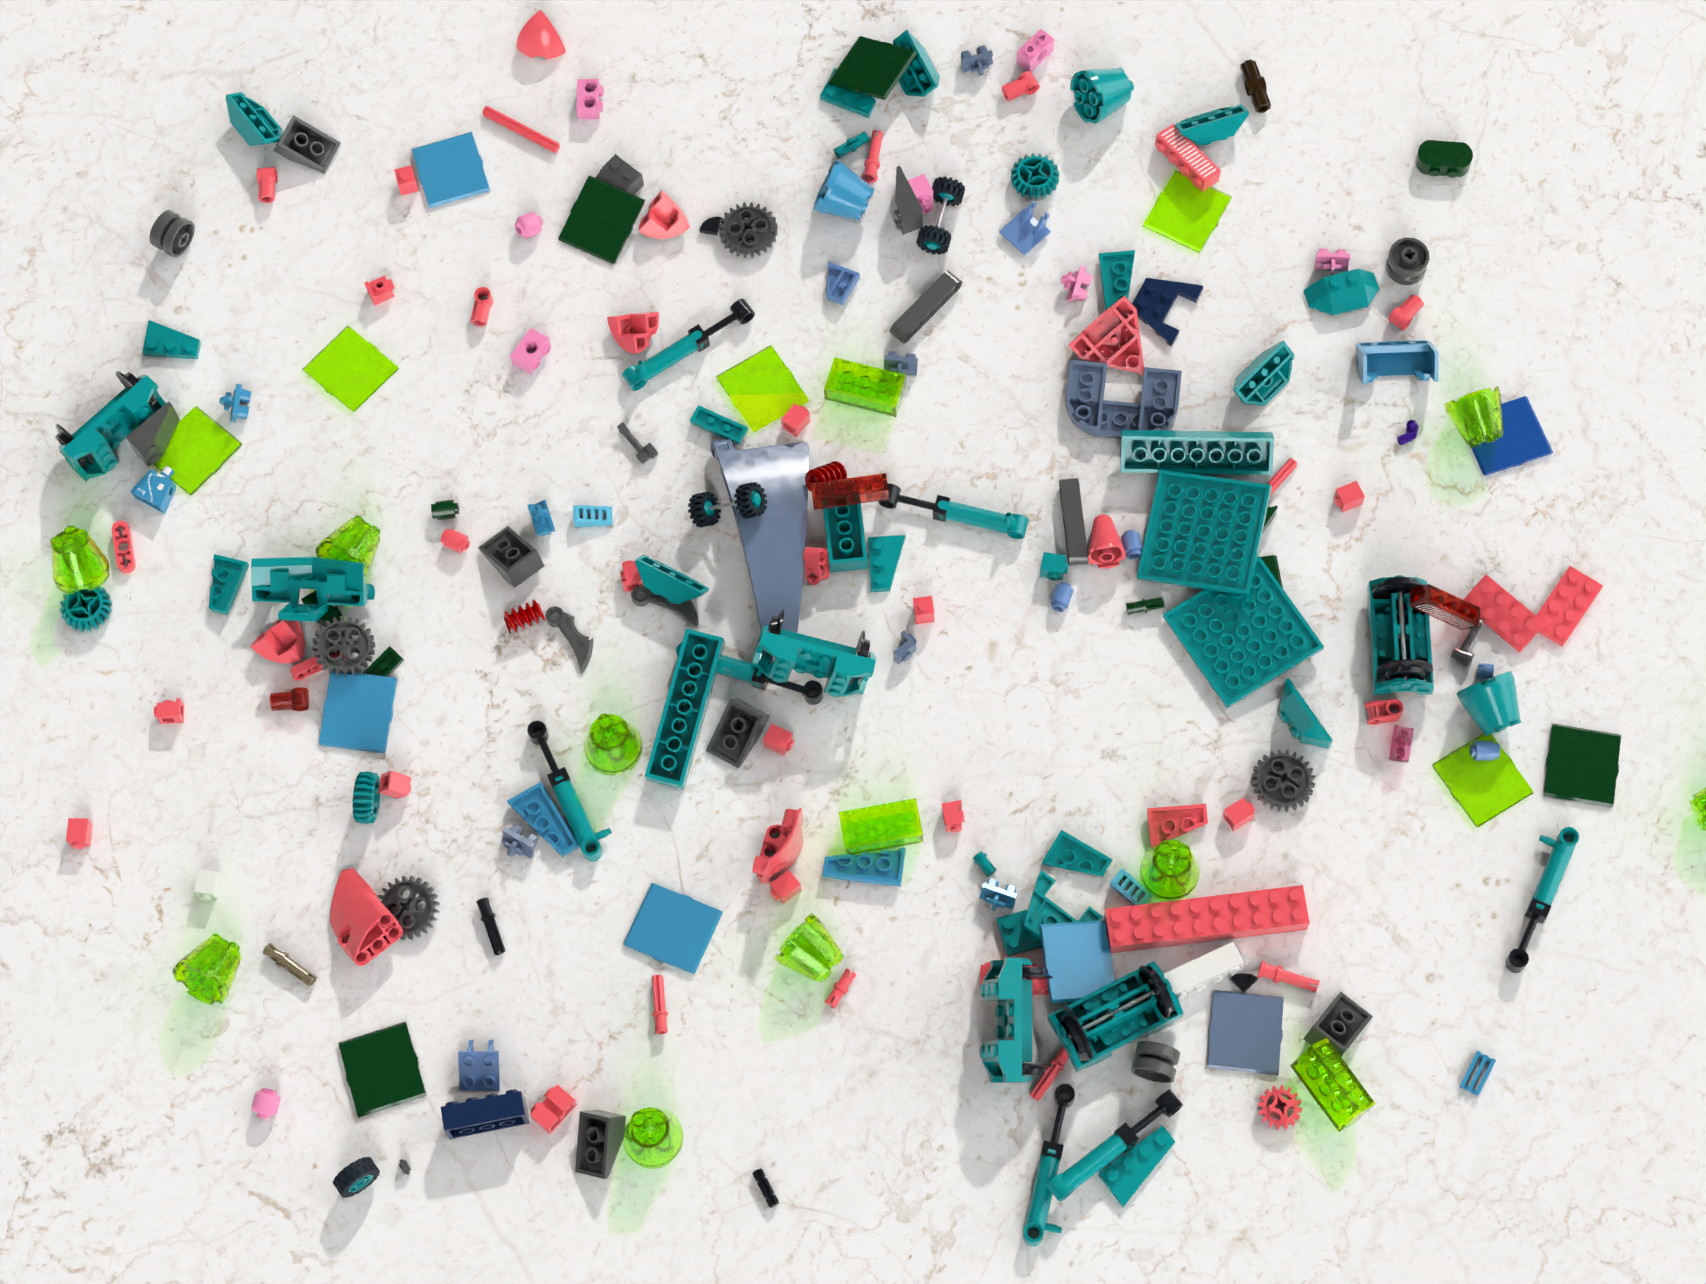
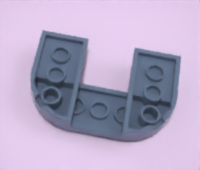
M1070 360L1066 409L1071 421L1081 431L1097 437L1121 439V430L1168 431L1173 425L1178 411L1182 371L1144 367L1141 404L1104 400L1107 363Z

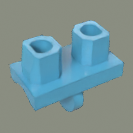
M236 384L233 398L230 392H226V396L220 397L219 403L224 406L225 411H229V408L232 407L230 421L236 422L237 418L247 419L249 407L239 406L240 402L249 403L251 391L241 389V384Z
M546 500L527 505L537 537L546 536L555 531Z
M989 878L987 883L983 882L979 898L986 900V903L992 904V911H995L997 907L1003 909L1006 907L1013 910L1017 897L1016 886L1009 884L1006 885L1005 889L998 887L999 882L992 878Z

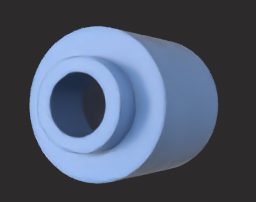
M1134 530L1125 531L1121 536V542L1127 559L1134 560L1140 558L1143 548L1139 533Z
M1060 582V584L1055 585L1050 600V607L1052 609L1064 612L1068 608L1074 591L1070 584Z
M1474 741L1473 745H1470L1469 753L1474 761H1494V759H1498L1500 756L1499 743H1494V741Z

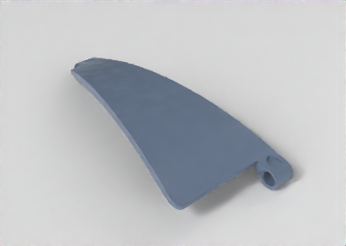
M731 439L711 441V453L713 458H717L730 502L737 500L734 494H737L735 490L739 485L752 482L760 484L761 488L765 490L763 494L767 496L765 497L767 509L764 510L765 513L761 516L744 518L739 514L740 510L736 509L738 505L732 506L748 568L760 630L764 625H770L772 616H779L783 609L784 617L781 630L784 629L797 633L807 523L808 488L805 483V476L809 471L808 443L798 442L735 451Z

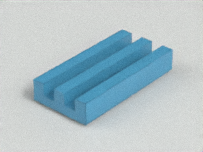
M1477 1051L1459 1087L1478 1096L1496 1060ZM1478 1058L1482 1059L1470 1085H1465ZM1485 1063H1489L1477 1089L1474 1090L1473 1087Z

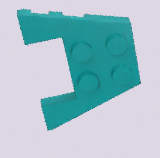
M1042 870L1037 876L1022 926L1026 931L1041 941L1040 924L1101 921L1103 919L1101 914L1089 906L1077 921L1049 900L1045 895L1056 880Z

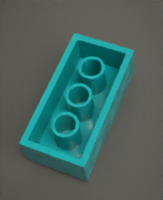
M859 491L822 495L830 573L868 569Z

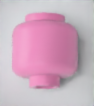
M529 212L517 218L515 230L519 236L530 238L541 232L543 221L540 216Z
M262 1088L261 1091L255 1093L251 1109L257 1112V1117L268 1119L269 1116L277 1114L281 1098L277 1095V1091Z

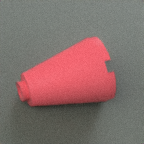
M1105 514L1098 515L1093 520L1087 555L1089 563L1091 565L1093 563L1097 564L1098 568L1116 567L1119 565V561L1122 559L1124 561L1126 557L1125 549L1113 520Z

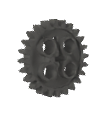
M743 202V207L741 208L736 204V210L730 208V214L725 212V218H721V224L719 225L721 243H725V249L730 248L731 254L736 251L737 257L741 253H743L744 258H746L747 254H750L751 258H753L754 253L761 256V250L767 252V247L772 248V242H776L775 236L778 235L776 230L778 226L775 223L776 218L772 217L771 211L767 212L766 207L760 209V204L753 207V202L749 206H746V203Z
M341 616L340 621H337L334 617L332 624L327 620V627L320 625L321 632H315L317 638H313V643L316 645L312 646V650L316 651L313 654L314 658H318L317 664L323 663L322 670L329 668V674L336 671V676H339L340 672H343L345 677L347 672L354 676V670L357 669L361 673V666L367 668V661L372 662L371 655H375V650L372 649L375 647V642H372L374 635H369L371 629H365V623L359 625V619L352 622L351 617L345 621L344 617ZM342 631L345 632L347 659L346 662L343 661L342 657ZM350 635L358 636L356 639L348 638ZM337 636L338 639L333 641L329 637ZM353 652L359 654L357 657L350 656V654ZM336 653L339 657L331 658L330 655Z
M1279 749L1277 755L1271 751L1270 758L1267 755H1263V761L1258 760V766H1254L1253 769L1255 773H1252L1251 776L1254 779L1251 786L1256 787L1253 793H1259L1257 800L1264 799L1263 806L1268 803L1271 804L1270 810L1277 806L1278 812H1280L1282 807L1285 808L1286 812H1288L1289 807H1292L1295 811L1297 804L1303 807V800L1308 802V795L1313 794V790L1310 788L1315 787V783L1311 782L1315 780V775H1310L1313 772V768H1307L1309 761L1303 763V756L1296 758V752L1291 756L1289 755V750L1282 754ZM1280 766L1283 770L1276 771L1273 767ZM1297 773L1301 778L1294 779L1291 774ZM1282 778L1286 779L1284 783L1280 782ZM1271 782L1275 787L1268 788L1266 783ZM1290 790L1293 792V795L1287 796L1284 791Z
M402 876V881L395 878L394 885L388 882L389 889L382 888L385 894L378 895V897L382 899L381 902L390 912L391 908L397 905L398 910L393 916L396 920L400 918L398 923L403 929L400 939L405 940L406 936H408L410 940H413L414 934L420 938L421 931L427 934L426 927L433 928V925L430 923L431 920L437 921L434 914L440 913V911L435 909V906L440 905V903L434 901L438 895L431 894L434 888H428L429 883L426 881L422 883V879L419 877L415 881L414 876H410L409 880L406 876ZM409 890V891H410L409 897H407L406 899H404V898H403V893H404V891ZM421 901H424V908L422 910H418V904ZM406 905H409V911L405 908ZM412 917V924L406 926V919Z

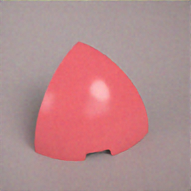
M541 10L528 20L517 39V49L531 58L538 56L552 59L566 53L560 36Z
M661 190L648 206V213L642 217L638 231L651 238L668 239L679 236L687 231L690 226L679 206Z
M659 312L630 313L607 317L612 336L625 351L632 354L642 352L650 345L649 340L651 336L657 332Z
M276 620L273 626L267 631L262 632L250 647L270 661L294 663L303 658L305 640L298 621Z

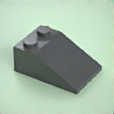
M293 115L273 151L288 160L325 173L341 143Z
M616 154L602 167L596 176V179L633 195L644 186L642 174Z
M898 166L896 168L895 210L893 211L895 219L893 221L896 229H900L902 235H905L923 226L922 207L901 167Z
M167 402L126 436L133 451L148 467L157 463L160 457L163 456L180 421L172 404Z
M509 526L478 547L480 552L500 575L514 588L544 567L537 550Z
M738 698L729 699L706 751L740 768L762 734L770 715Z
M1340 992L1303 1040L1336 1064L1373 1016L1344 993Z
M597 1109L580 1111L575 1172L608 1179L625 1136V1115Z

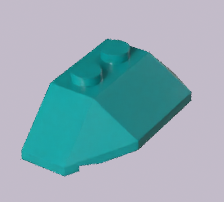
M905 30L893 40V45L914 50L917 54L899 79V83L907 96L926 97L938 87L940 76L925 48L908 30Z
M242 92L226 95L230 123L249 146L279 142L282 128L262 105L253 99L245 97V94Z
M1242 104L1236 107L1220 108L1186 118L1176 123L1175 128L1181 135L1198 145H1209L1211 142L1226 140L1228 137L1234 136L1248 117L1249 111Z
M1355 269L1323 277L1306 288L1303 293L1309 308L1334 316L1369 307L1380 288L1374 273Z
M1281 341L1262 352L1236 377L1233 391L1243 404L1265 406L1289 382L1294 353L1285 341Z
M642 555L635 560L645 588L651 590L655 595L667 598V601L670 603L680 604L700 597L709 590L702 583L646 555Z
M1289 678L1286 679L1278 711L1280 719L1283 723L1286 722L1288 724L1291 735L1297 738L1300 743L1323 748L1331 747L1332 738L1302 698Z

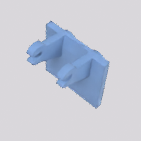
M1034 201L1031 202V206L1028 205L1026 209L1022 210L999 231V234L1024 255L1029 253L1051 233L1045 227L1050 216L1047 212H1045L1044 217H1040L1039 222L1032 216L1037 205Z
M469 1040L467 1051H458L459 1091H500L499 1051H494V1040H489L487 1051H474V1040Z

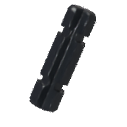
M763 1169L755 1170L753 1177L758 1181L757 1184L764 1198H766L768 1206L772 1208L778 1205L779 1200L774 1195L768 1179L765 1178Z

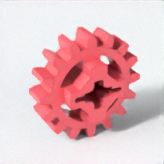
M1274 1085L1271 1092L1268 1089L1265 1090L1266 1096H1260L1259 1099L1262 1102H1259L1257 1107L1262 1108V1110L1258 1112V1115H1264L1262 1122L1268 1121L1269 1128L1272 1125H1276V1130H1279L1280 1126L1287 1130L1288 1124L1292 1127L1295 1125L1293 1119L1299 1121L1300 1116L1297 1113H1301L1302 1108L1298 1106L1302 1101L1296 1100L1298 1094L1294 1093L1292 1095L1290 1087L1285 1091L1283 1085H1281L1279 1090ZM1272 1097L1273 1103L1266 1107L1267 1101ZM1277 1104H1279L1280 1107H1284L1283 1111H1280L1279 1108L1276 1109ZM1293 1109V1114L1287 1118V1111Z

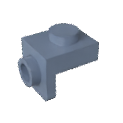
M905 631L901 632V640L904 644L893 652L894 660L898 664L902 661H908L912 657V653L916 651V639L912 634H907Z

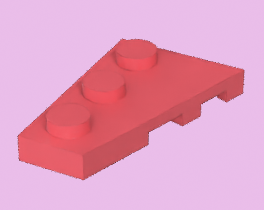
M1206 804L1147 808L1150 848L1208 824Z

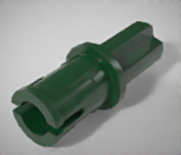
M1162 597L1148 600L1143 598L1141 601L1126 603L1128 615L1141 612L1147 613V611L1165 607Z

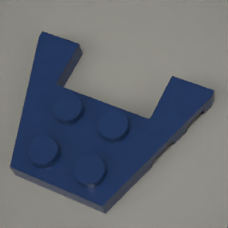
M1146 278L1132 305L1137 309L1138 318L1146 325L1148 324L1159 337L1161 336L1165 339L1166 343L1172 347L1179 334V330L1163 323L1178 295L1196 303L1204 286Z

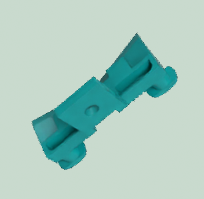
M315 556L251 559L252 601L289 603L278 612V620L316 622L328 611L329 605L365 606L367 600H373L375 597L374 586L365 583L364 563ZM300 589H316L318 605L299 604Z

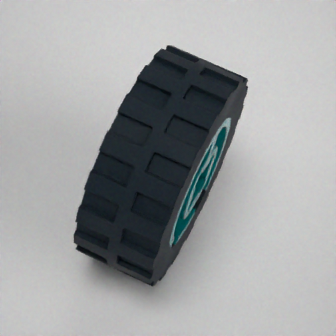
M362 1157L343 1168L335 1176L333 1185L342 1198L352 1197L371 1185L379 1176L380 1170L371 1157Z

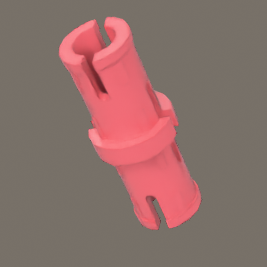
M846 968L839 981L834 983V989L824 1002L828 1006L831 1003V1008L835 1009L842 996L847 994L849 985L857 975L853 971L850 974V969Z

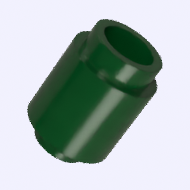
M454 499L436 501L435 504H431L432 517L438 520L456 518V514H459V505L454 502Z

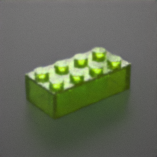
M834 357L825 384L824 397L826 400L896 417L906 387V375Z
M916 798L839 812L846 854L855 855L862 852H872L923 842V831Z
M1327 1037L1311 1045L1290 1065L1338 1132L1356 1123L1376 1104Z

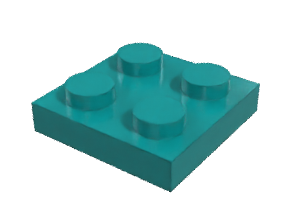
M1027 910L996 918L1007 957L1042 948L1041 941L1022 927Z

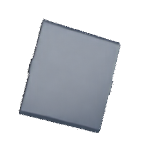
M1213 990L1211 1022L1208 1028L1210 1038L1207 1068L1278 1075L1280 1047L1283 1038L1282 1017L1284 997Z

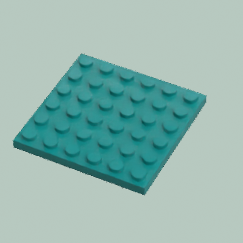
M1160 470L1137 579L1249 596L1272 486L1270 484Z
M1260 556L1257 557L1249 596L1204 589L1163 614L1164 620L1226 709L1324 649L1321 641Z

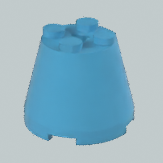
M835 159L828 171L829 174H827L820 187L813 210L860 220L862 214L867 209V202L871 198L874 188L844 163Z

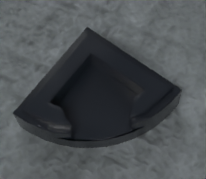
M712 217L704 221L699 229L700 233L718 236L721 217Z
M1238 973L1230 977L1229 980L1242 993H1245L1258 981V978L1252 974Z

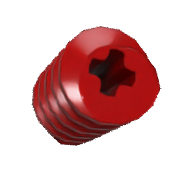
M833 461L809 470L805 476V483L810 492L817 493L824 490L825 482L826 489H828L829 482L831 487H833V481H835V485H838V481L840 483H843V480L846 481L847 471L840 462Z
M532 600V607L528 603H525V609L519 605L518 612L511 608V615L504 611L503 617L509 634H511V628L515 632H518V626L525 629V623L531 627L532 620L539 624L540 617L546 621L540 604L535 600Z

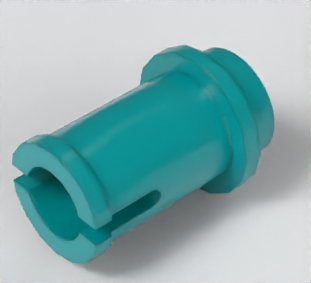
M981 851L973 857L974 864H978L988 877L995 873L997 869L988 860L987 854Z

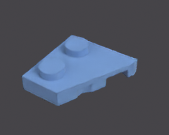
M829 262L828 287L826 288L827 300L843 306L859 281L860 274Z

